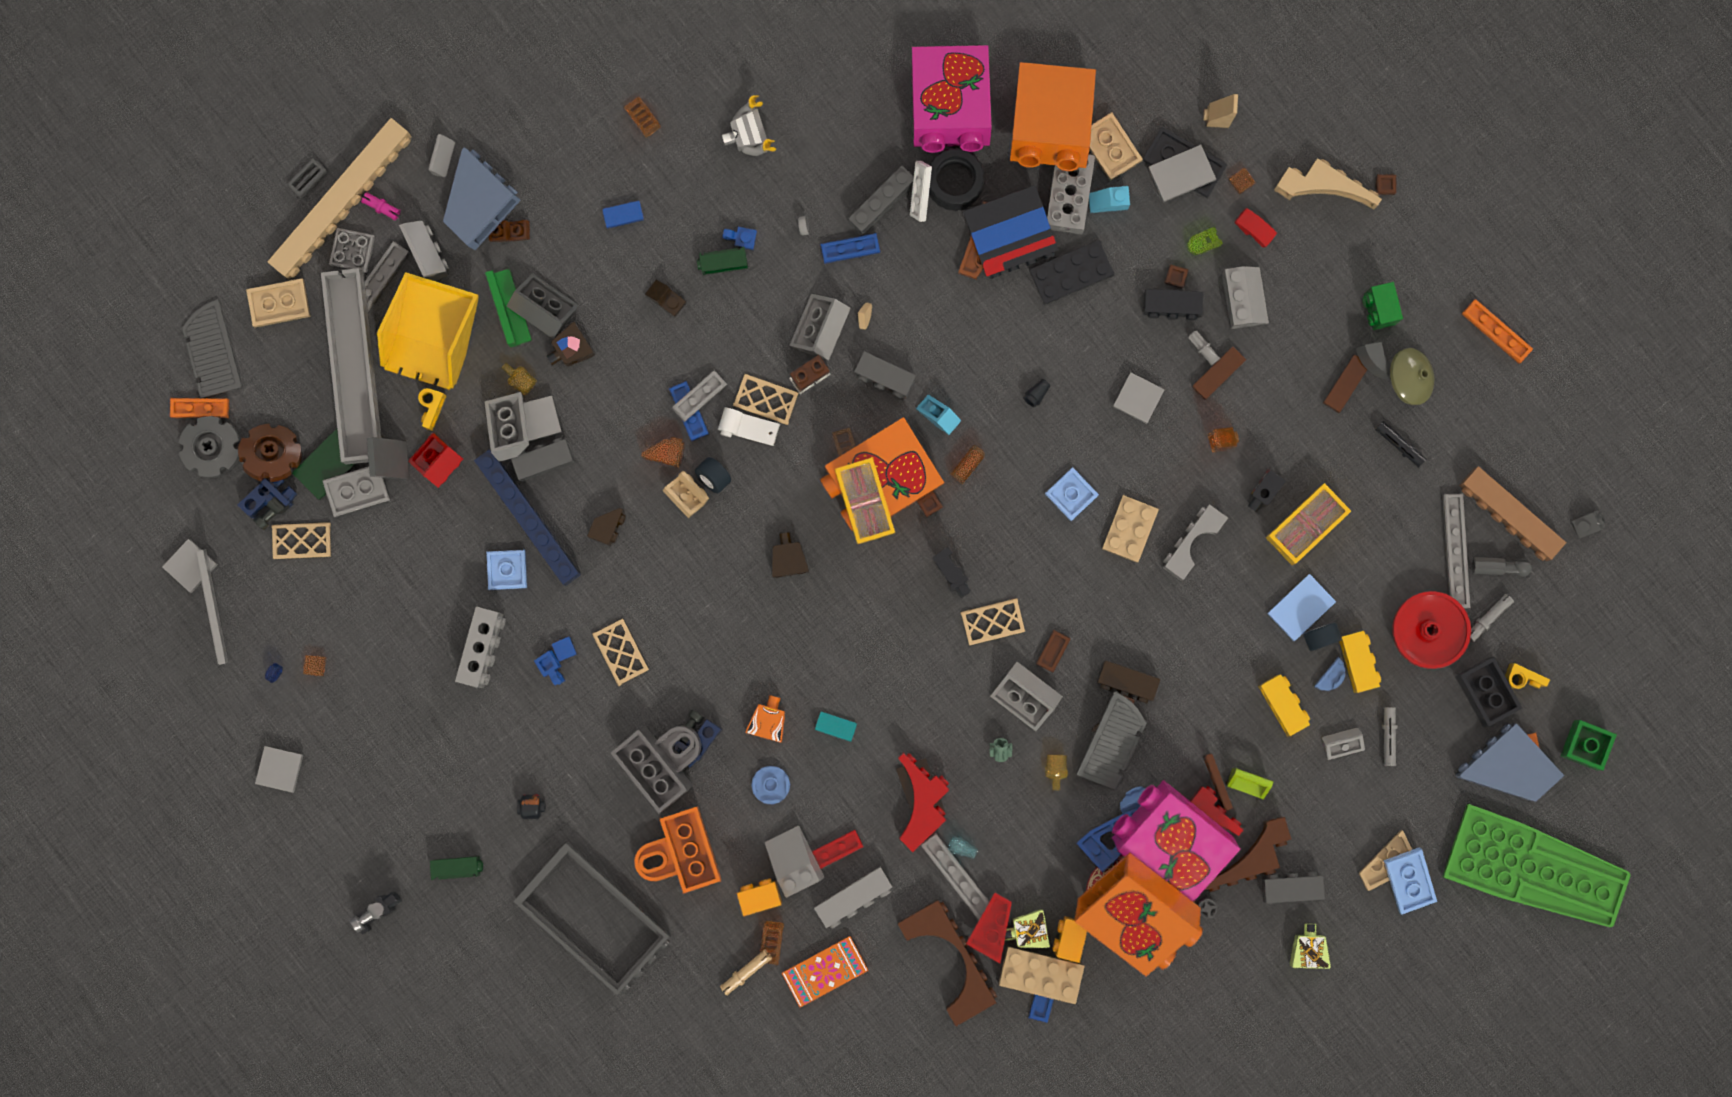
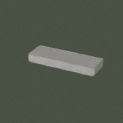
M713 371L678 401L672 409L686 422L727 384Z

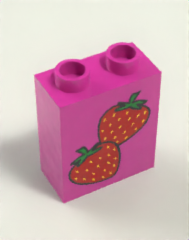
M988 45L912 47L914 147H922L926 152L935 153L944 150L945 146H960L962 150L968 152L979 151L983 146H990L991 103Z
M1163 780L1157 788L1154 785H1150L1142 792L1138 799V804L1141 806L1131 817L1128 814H1124L1117 820L1112 829V833L1115 834L1112 838L1118 852L1123 856L1131 853L1194 902L1241 849L1229 832Z

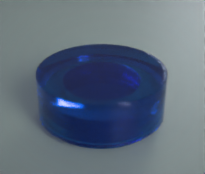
M277 663L272 664L265 674V679L271 683L275 682L280 677L283 667Z

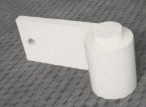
M725 407L718 430L721 431V435L731 438L732 435L774 446L780 424L749 416L740 411Z

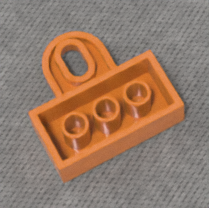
M698 806L661 818L660 822L665 838L643 845L635 856V868L642 878L648 881H659L678 875L683 894L722 880ZM654 855H661L663 857V864L661 866L647 869L643 865L644 860Z

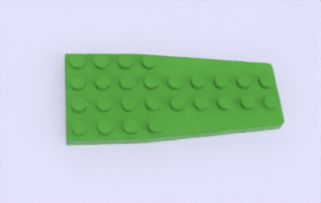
M1467 804L1442 877L1499 898L1606 927H1613L1630 879V873L1528 825Z

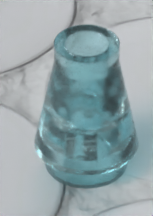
M953 836L948 845V850L952 854L972 859L975 858L978 852V848L971 845L961 836Z

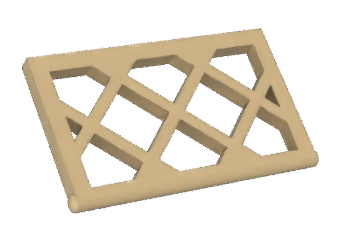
M745 374L733 406L788 425L799 393ZM748 379L756 382L758 386L747 390L745 384ZM762 387L774 388L777 393L766 397ZM760 389L764 399L753 403L750 393ZM788 393L794 396L791 402L785 404L781 394ZM747 395L751 405L744 406L739 404L740 398ZM779 396L782 406L772 410L768 400ZM766 402L770 412L758 411L755 406ZM785 409L787 415L784 420L776 417L774 413Z
M331 523L272 525L273 559L331 557ZM306 527L309 531L302 538L294 532L296 528ZM316 527H326V533L322 537L314 530ZM286 528L289 532L282 539L277 536V529ZM311 533L319 539L312 548L304 541ZM291 534L299 540L292 549L284 542ZM301 543L309 549L306 554H297L295 552ZM321 543L326 546V553H317L314 550ZM281 544L289 550L286 555H278L277 548Z
M1017 598L960 612L969 646L1025 632ZM1014 603L1015 611L1012 615L1003 610L1005 605ZM995 608L998 612L992 620L983 614L985 610ZM1000 612L1010 617L1005 627L995 622ZM976 613L979 615L974 624L967 621V614ZM981 617L991 622L986 632L976 627ZM1013 619L1019 622L1020 629L1014 631L1007 629ZM993 624L1003 629L1001 634L994 636L989 635L988 632ZM973 629L984 634L983 637L972 641L971 633Z
M624 619L592 634L618 686L649 670ZM622 625L625 631L624 637L613 634L615 627ZM603 633L609 635L606 646L602 645L598 638ZM612 636L623 639L620 650L609 647ZM626 641L631 642L634 648L633 655L623 652ZM608 650L618 653L615 664L610 662L607 656ZM621 654L632 657L629 668L618 665ZM635 658L640 660L643 669L639 671L632 670ZM617 668L628 671L626 677L622 680H619L616 674Z

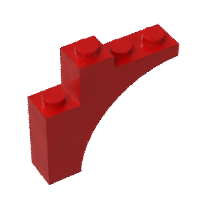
M903 752L898 759L904 765L911 778L914 789V807L910 821L899 836V839L914 852L946 821L944 817L946 813L939 806L935 808L933 805L949 791L947 787L949 783L942 775L940 777L935 775L929 779L930 774L923 767L919 769L915 765L917 760L910 753L906 755Z
M1200 786L1189 801L1221 827L1239 836L1243 831L1240 828L1241 823L1234 817L1228 818L1225 815L1226 811L1218 804L1216 807L1214 806L1218 800L1215 797L1216 792L1208 786L1206 788Z

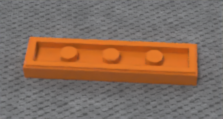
M1476 299L1462 313L1465 318L1517 363L1520 364L1533 350L1531 346Z

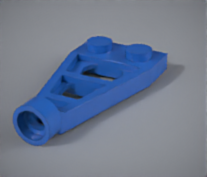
M1139 807L1096 827L1076 843L1102 873L1119 859L1121 853L1118 852L1116 846L1112 850L1107 849L1100 841L1101 836L1112 831L1114 824L1121 816L1128 814L1131 817Z

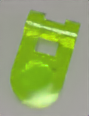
M1212 227L1192 236L1187 243L1188 251L1193 255H1200L1221 246L1223 243L1221 239H1218L1216 228ZM1210 237L1211 243H1207L1205 238Z

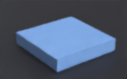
M1073 467L1045 493L1070 521L1099 496Z
M526 550L487 552L488 590L527 588Z

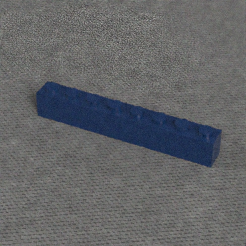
M489 449L474 461L561 583L567 586L581 576L504 466L491 453V450Z

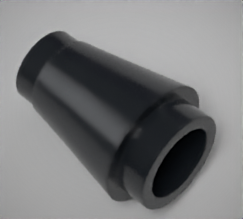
M1042 379L1025 392L1024 401L1031 407L1040 405L1050 388V384Z

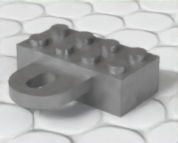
M644 726L614 749L611 754L659 814L693 787V784L682 770L699 756L701 740L697 732L688 726H676L667 731L658 740ZM682 737H688L690 739V746L682 753H678L674 748L675 743Z

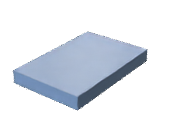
M1308 574L1267 614L1295 641L1336 601Z
M1420 847L1384 860L1398 911L1401 915L1437 902L1423 851Z

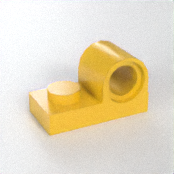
M426 388L420 391L418 395L419 402L428 408V412L423 414L421 422L425 429L433 431L446 395ZM432 394V402L425 403V397Z
M1516 663L1509 664L1505 674L1512 689L1523 688L1527 681H1530L1529 685L1540 689V687H1547L1550 679ZM1513 675H1517L1519 677V683L1517 685L1513 684L1512 682Z

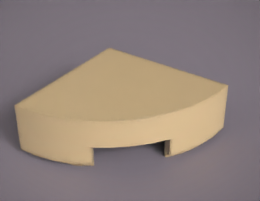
M865 303L858 312L860 329L866 330L872 312L871 303Z

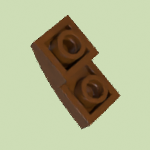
M501 221L489 235V241L510 242L530 240L529 221Z

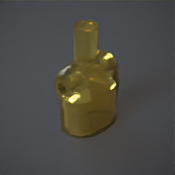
M505 363L502 367L510 375L508 383L523 395L528 394L537 382L521 366L514 370Z
M1047 755L1045 775L1047 778L1053 779L1052 790H1060V779H1064L1068 775L1067 755Z

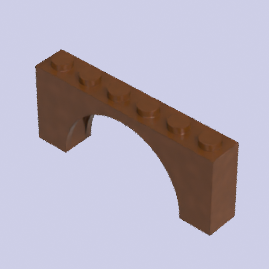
M937 899L897 922L907 941L919 936H937L952 943L961 953L966 966L965 983L958 997L946 1007L955 1026H958L996 1004L994 998L997 995L992 986L988 988L984 982L988 979L983 970L978 971L975 964L978 962L973 953L968 954L965 948L968 945H966L967 942L963 935L959 937L955 930L958 927L953 918L948 919L946 913L949 911L944 902L939 903Z

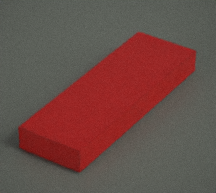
M853 830L813 850L812 853L821 869L864 846L856 830Z

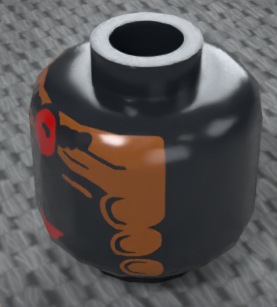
M538 794L522 795L521 799L517 800V814L521 815L522 819H539L542 812L546 811V803L542 801L541 796Z

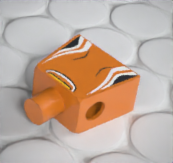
M769 695L767 706L758 704L746 729V733L782 743L785 711L778 710L781 698Z

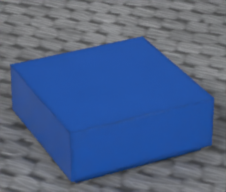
M570 637L552 644L559 662L577 655Z

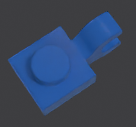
M738 227L737 232L724 229L723 239L735 241V247L742 248L744 246L745 249L753 250L757 230Z
M552 650L534 660L543 677L549 675L554 685H560L565 681L564 676L557 670L562 666Z

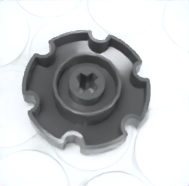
M201 417L197 419V425L188 424L181 433L179 444L183 445V450L179 452V456L189 471L194 472L198 469V475L205 478L223 476L225 468L232 470L238 463L237 444L240 443L241 439L237 430L230 423L226 422L222 425V419L218 417ZM211 445L213 447L212 450L207 448V446Z

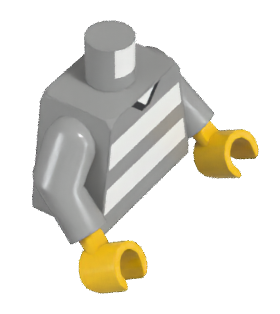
M759 95L751 96L749 102L734 115L730 122L732 132L722 134L725 145L736 142L738 151L752 156H759L767 151L774 152L776 150L775 147H770V144L775 141L767 139L758 109H755V107L763 105V102L756 103Z

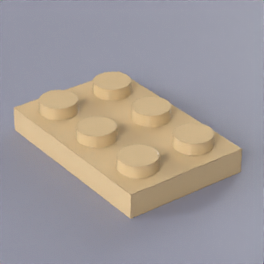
M1110 113L1091 126L1090 151L1110 181L1142 162V157L1113 113Z
M304 279L246 289L252 325L255 328L311 317Z
M1123 495L1102 549L1138 563L1159 509Z

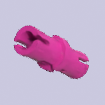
M369 192L364 194L370 201L362 198L361 202L374 208L379 214L383 213L394 221L397 220L398 216L392 214V212L400 215V209L387 204V201L384 199L376 198Z

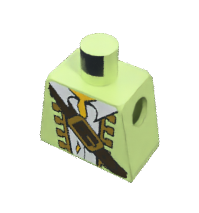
M1043 909L1014 918V927L1007 928L1005 941L1016 939L1017 947H1049Z
M1304 924V935H1295L1290 959L1291 967L1330 968L1326 937L1316 935V924Z

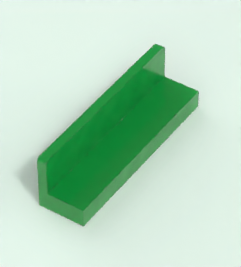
M506 269L494 273L493 270L485 272L507 344L513 347L531 341L532 338L526 320L507 307L516 290L510 270Z

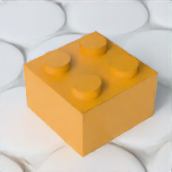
M771 878L760 881L758 886L753 887V884L742 886L740 888L741 891L737 893L743 916L780 906L783 903L777 881H772Z
M1064 916L1063 920H1059L1057 931L1060 934L1058 939L1055 938L1052 950L1058 958L1080 963L1087 931L1079 926L1074 918Z

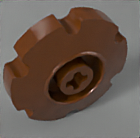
M270 424L254 427L248 431L249 437L242 438L239 443V462H244L243 470L245 473L258 481H262L263 478H269L270 482L283 480L291 475V468H298L301 461V446L299 443L296 444V435L290 429L278 425L276 428H271Z

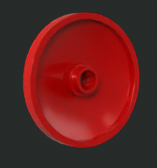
M1429 591L1410 597L1399 607L1394 616L1392 634L1398 651L1407 661L1421 668L1436 669L1454 663L1464 654L1471 638V624L1467 612L1456 599L1441 592ZM1428 627L1432 629L1431 634L1427 631Z

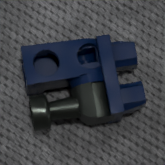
M265 478L237 504L263 530L269 526V520L277 514L285 513L293 505L292 501L297 493L290 486L282 493L278 490L285 482L284 480L270 482V479L267 480ZM266 506L268 510L261 517L258 515V512Z
M692 709L688 714L690 719L684 726L694 729L696 723H701L704 717ZM707 719L697 733L701 740L700 754L688 765L689 768L697 760H701L712 742L722 731L720 727ZM682 737L675 743V750L679 753L681 750L687 749L690 746V739Z

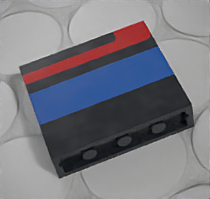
M1035 185L963 211L985 271V277L990 276L993 279L1001 276V271L1008 269L1009 272L1020 269L1019 265L1026 262L1028 266L1036 263V258L1044 256V259L1055 256L1054 252L1058 251Z

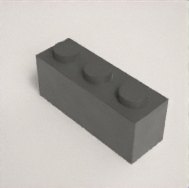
M865 351L854 371V375L857 376L856 379L864 383L869 381L874 384L875 388L881 391L889 390L892 392L891 395L898 399L902 397L907 398L916 379V375Z
M562 438L552 440L551 444L544 446V444L535 446L533 451L528 453L522 451L518 457L511 458L520 482L575 463L568 441L566 439L562 440Z
M1305 872L1306 876H1298V873H1287L1286 877L1280 878L1278 874L1267 875V878L1262 879L1263 902L1279 903L1324 900L1323 876L1317 875V872Z

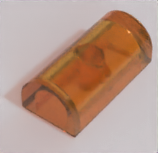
M973 444L950 473V476L961 485L964 484L984 459V451Z

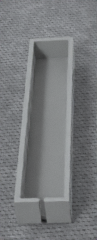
M359 268L342 270V274L339 271L321 273L341 462L346 465L369 462L367 438H381L364 272Z

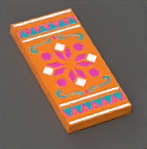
M848 936L782 972V975L799 1007H802L867 972L868 968L851 936Z

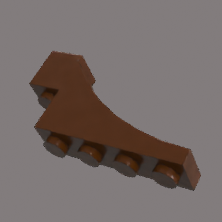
M1281 816L1264 821V827L1250 849L1236 863L1219 873L1205 890L1208 889L1209 892L1219 890V886L1223 884L1232 886L1238 884L1240 879L1245 878L1246 881L1256 879L1257 874L1264 873V875L1275 873V869L1280 868L1273 845L1281 847L1287 845V841L1292 840L1285 817Z

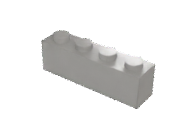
M880 866L818 904L814 909L826 928L830 926L833 929L841 924L840 919L845 916L848 919L858 913L857 909L861 906L867 908L875 903L874 898L879 895L883 898L891 893L890 889L893 886Z

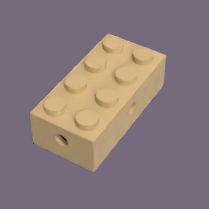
M1007 946L998 984L999 986L1076 1004L1084 965Z

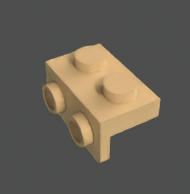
M684 471L663 489V492L688 518L701 509L709 499L705 490L699 488L694 479Z

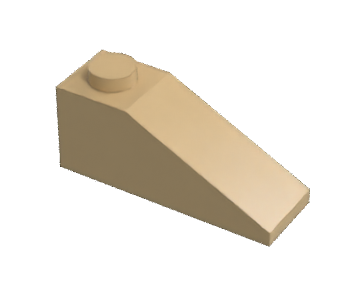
M1238 94L1209 103L1207 109H1204L1203 120H1206V127L1229 128L1237 114Z

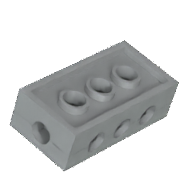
M1088 155L1086 168L1079 167L1077 170H1074L1077 174L1076 177H1071L1068 174L1070 171L1061 170L1057 165H1054L1047 219L1051 230L1083 234L1095 160L1094 155ZM1070 189L1074 192V195H1068L1065 191ZM1069 208L1072 213L1066 214L1062 209Z
M480 607L475 608L455 682L477 688H484L485 685H488L490 680L489 668L490 666L493 667L495 662L493 653L500 644L501 637H498L500 629L503 630L506 619L503 618L504 614ZM489 625L490 630L485 634L484 629ZM481 644H484V650L480 653L479 647ZM478 662L479 669L475 671L474 665Z

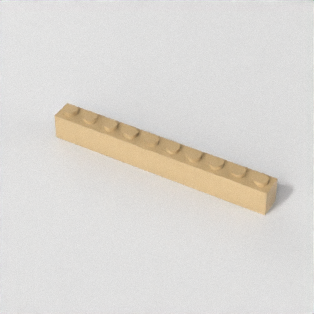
M390 118L268 260V263L288 280L291 277L294 278L299 273V268L302 264L307 263L311 259L316 248L319 249L323 245L326 236L336 230L338 222L348 216L350 208L360 202L362 194L372 188L373 181L384 174L386 171L385 167L390 162L392 163L396 160L398 152L402 148H406L409 145L410 138L412 137L409 132Z

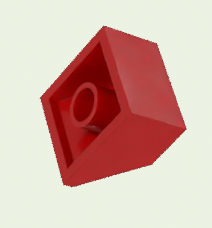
M432 433L408 462L439 488L454 469L458 468L463 458L437 435Z

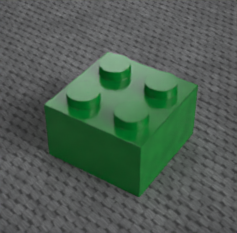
M1394 282L1373 286L1364 293V297H1362L1363 305L1368 309L1367 321L1373 330L1394 326L1403 319Z
M1574 720L1560 756L1596 771H1603L1617 734L1581 720Z

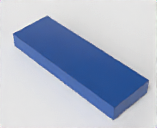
M877 233L821 244L824 264L880 253Z
M687 381L669 388L675 404L691 391ZM699 410L686 422L683 421L691 441L709 434Z

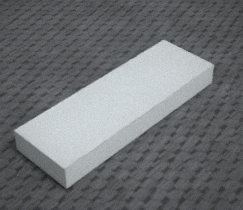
M916 161L910 216L923 222L926 221L932 167L923 161Z

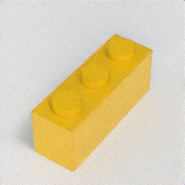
M1361 631L1342 636V640L1339 643L1353 692L1359 693L1380 687L1381 677L1379 672L1375 671L1374 664H1376L1374 654L1370 653L1369 650L1370 639L1368 634Z
M1279 674L1258 687L1286 736H1292L1310 725L1308 722L1310 717L1298 705L1300 700L1295 693L1292 694L1289 687L1291 685L1288 679Z

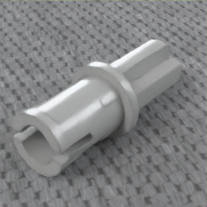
M1194 331L1189 335L1188 338L1199 350L1198 353H1201L1211 366L1220 359L1210 347V343H1207L1198 331Z

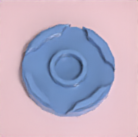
M763 767L756 772L752 779L753 794L765 804L779 803L789 793V777L779 767Z

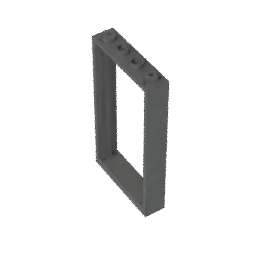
M569 842L561 847L513 901L616 995L620 992L625 994L632 986L629 982L633 978L638 979L644 972L642 967L646 963L650 965L656 959L657 955L655 953L658 949L664 950L671 942L668 940L671 935ZM567 854L659 936L619 983L611 978L526 901Z

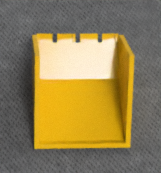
M405 272L377 332L380 366L384 367V370L398 374L401 367L403 368L401 372L403 376L416 379L418 373H420L419 381L434 385L436 379H439L438 387L448 390L453 388L457 384L466 357L478 303V294Z

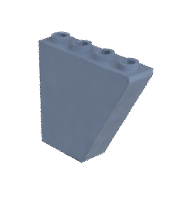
M464 147L459 158L443 222L467 246L476 250L520 202V199L516 196L518 192L512 186L508 185L507 187L504 184L506 180L498 173L494 174L492 172L493 168L486 161L482 163L479 160L481 156L475 150L469 151Z
M1508 723L1500 730V735L1490 738L1483 750L1479 749L1476 751L1469 763L1465 762L1457 769L1459 772L1456 774V777L1534 802L1541 798L1564 776L1517 723Z

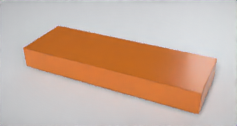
M170 398L171 418H201L206 416L229 418V399Z

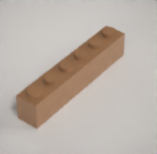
M1479 466L1474 468L1459 485L1462 488L1461 491L1466 496H1472L1481 509H1487L1496 522H1502L1506 526L1505 529L1511 535H1517L1521 539V544L1525 547L1533 549L1535 556L1540 560H1552L1566 544L1560 536Z

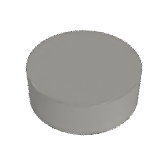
M801 216L798 218L800 234L802 236L809 235L806 216Z

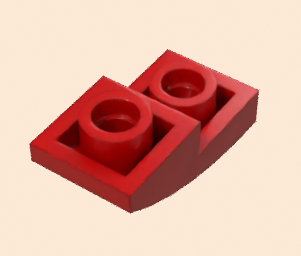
M1245 208L1234 222L1246 235H1251L1262 248L1267 247L1277 234L1268 223L1248 208Z

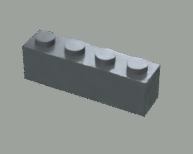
M901 166L848 218V223L863 236L913 186L914 176Z

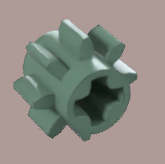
M998 738L993 743H990L989 755L994 757L995 761L1005 762L1008 757H1012V743L1008 744L1006 739Z

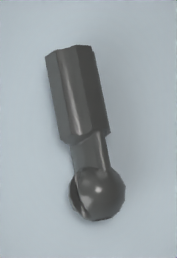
M1475 557L1472 561L1473 574L1504 575V573H1513L1519 577H1525L1532 571L1531 563L1524 558L1516 561H1505L1504 558Z

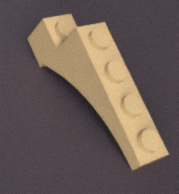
M1318 158L1305 177L1300 170L1289 167L1274 189L1289 200L1299 195L1331 194L1353 199L1372 209H1375L1382 200L1375 191H1368L1362 187L1363 185L1359 181L1346 177L1345 172L1339 169L1335 170L1330 167L1329 162L1324 159L1319 160Z

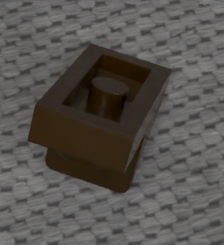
M655 280L645 293L648 298L674 317L677 316L687 303L674 293L670 287L658 280Z

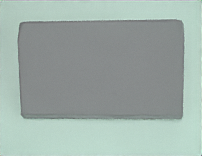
M441 134L437 135L429 171L432 175L446 177L455 142Z
M1359 728L1322 737L1328 760L1365 750L1363 734Z

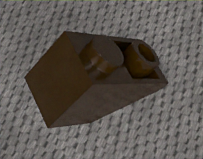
M618 508L595 518L587 537L611 546L612 543L615 544L619 535L617 529L619 525H623L626 515H624L625 511Z

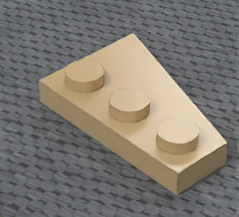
M1400 830L1358 873L1367 891L1389 881L1384 860L1412 850L1403 830Z

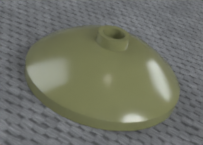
M1414 348L1403 349L1394 356L1390 367V378L1395 393L1403 402L1409 405L1425 403L1430 398L1435 383L1434 371L1430 361L1422 352Z

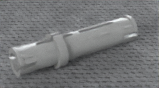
M1504 594L1482 618L1476 620V624L1471 628V642L1474 643L1482 633L1487 632L1490 629L1489 626L1514 603L1510 596L1507 597L1508 595Z
M1383 707L1384 766H1396V729H1398V725H1396V708ZM1389 718H1390V735H1389ZM1389 739H1390V749H1391V754H1390V755H1389Z

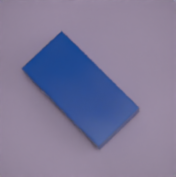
M640 201L602 209L607 229L644 220Z
M1034 994L1029 1018L1048 1023L1054 999Z

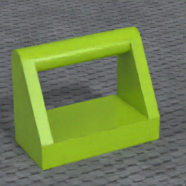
M1232 768L1226 786L1264 799L1272 788L1273 781L1237 768Z

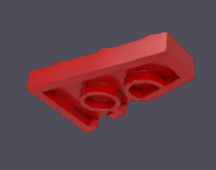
M994 893L966 945L1000 964L1012 902Z

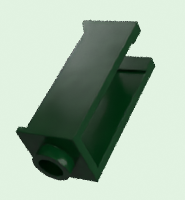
M744 246L740 250L734 248L706 252L704 255L699 253L700 259H696L698 270H702L703 275L748 269Z
M479 856L430 861L431 880L437 878L439 880L474 877L475 875L477 877L483 872V861L480 860Z

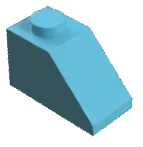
M1111 187L1090 193V213L1128 210L1130 206L1129 187Z
M927 395L916 408L936 427L948 435L961 422L949 407L930 395Z

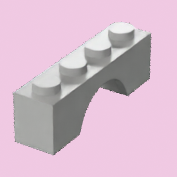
M1210 504L1206 508L1202 506L1196 515L1199 517L1195 523L1191 522L1186 528L1187 535L1184 539L1179 538L1174 545L1176 548L1174 553H1169L1163 560L1165 563L1163 569L1180 581L1186 578L1195 565L1190 556L1192 541L1201 534H1217L1228 519V517Z

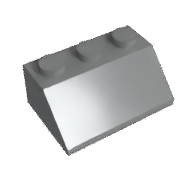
M423 221L399 225L423 277L437 281L448 276L446 270L449 267L445 259L441 260L438 255L441 250L437 242L433 243L430 238L433 233L429 225L425 226Z
M1243 266L1225 269L1222 273L1230 328L1236 329L1268 324L1260 267Z
M811 294L789 346L812 356L820 355L822 359L829 360L851 308L837 299Z
M521 392L485 401L491 453L498 461L518 457L529 445Z
M1018 662L1014 664L990 695V697L1035 731L1053 712L1063 697Z

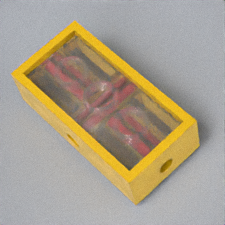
M873 458L836 468L835 473L857 545L894 534L895 530Z
M1324 483L1265 538L1291 565H1294L1340 523L1351 510Z

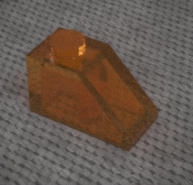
M1233 427L1215 429L1208 434L1212 453L1233 449L1239 442L1237 431L1234 432Z
M671 437L670 440L664 439L642 452L641 457L680 468L685 444L681 443V439Z

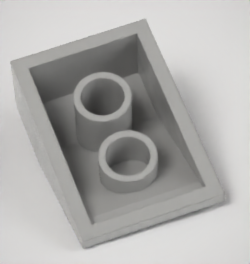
M799 825L765 842L777 881L786 898L825 878Z

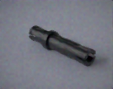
M1384 421L1375 429V431L1396 447L1404 458L1407 457L1418 468L1426 461L1427 458L1414 449L1415 446L1413 444L1410 445Z

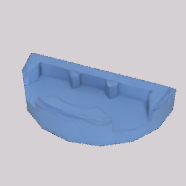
M1337 657L1313 687L1329 691L1340 686L1345 678L1344 662Z
M1140 786L1126 792V796L1120 802L1122 813L1141 806L1138 804V799L1146 788Z

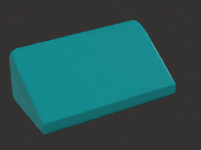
M820 712L815 730L851 742L857 723Z

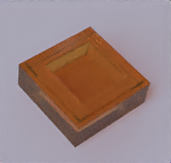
M1245 167L1229 178V181L1239 195L1256 183Z
M306 655L303 674L324 676L326 657Z

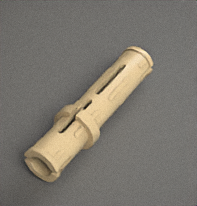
M764 949L738 972L735 971L730 979L721 984V990H725L724 993L728 996L739 985L745 984L746 979L768 961L772 960L770 953L767 955L768 951Z

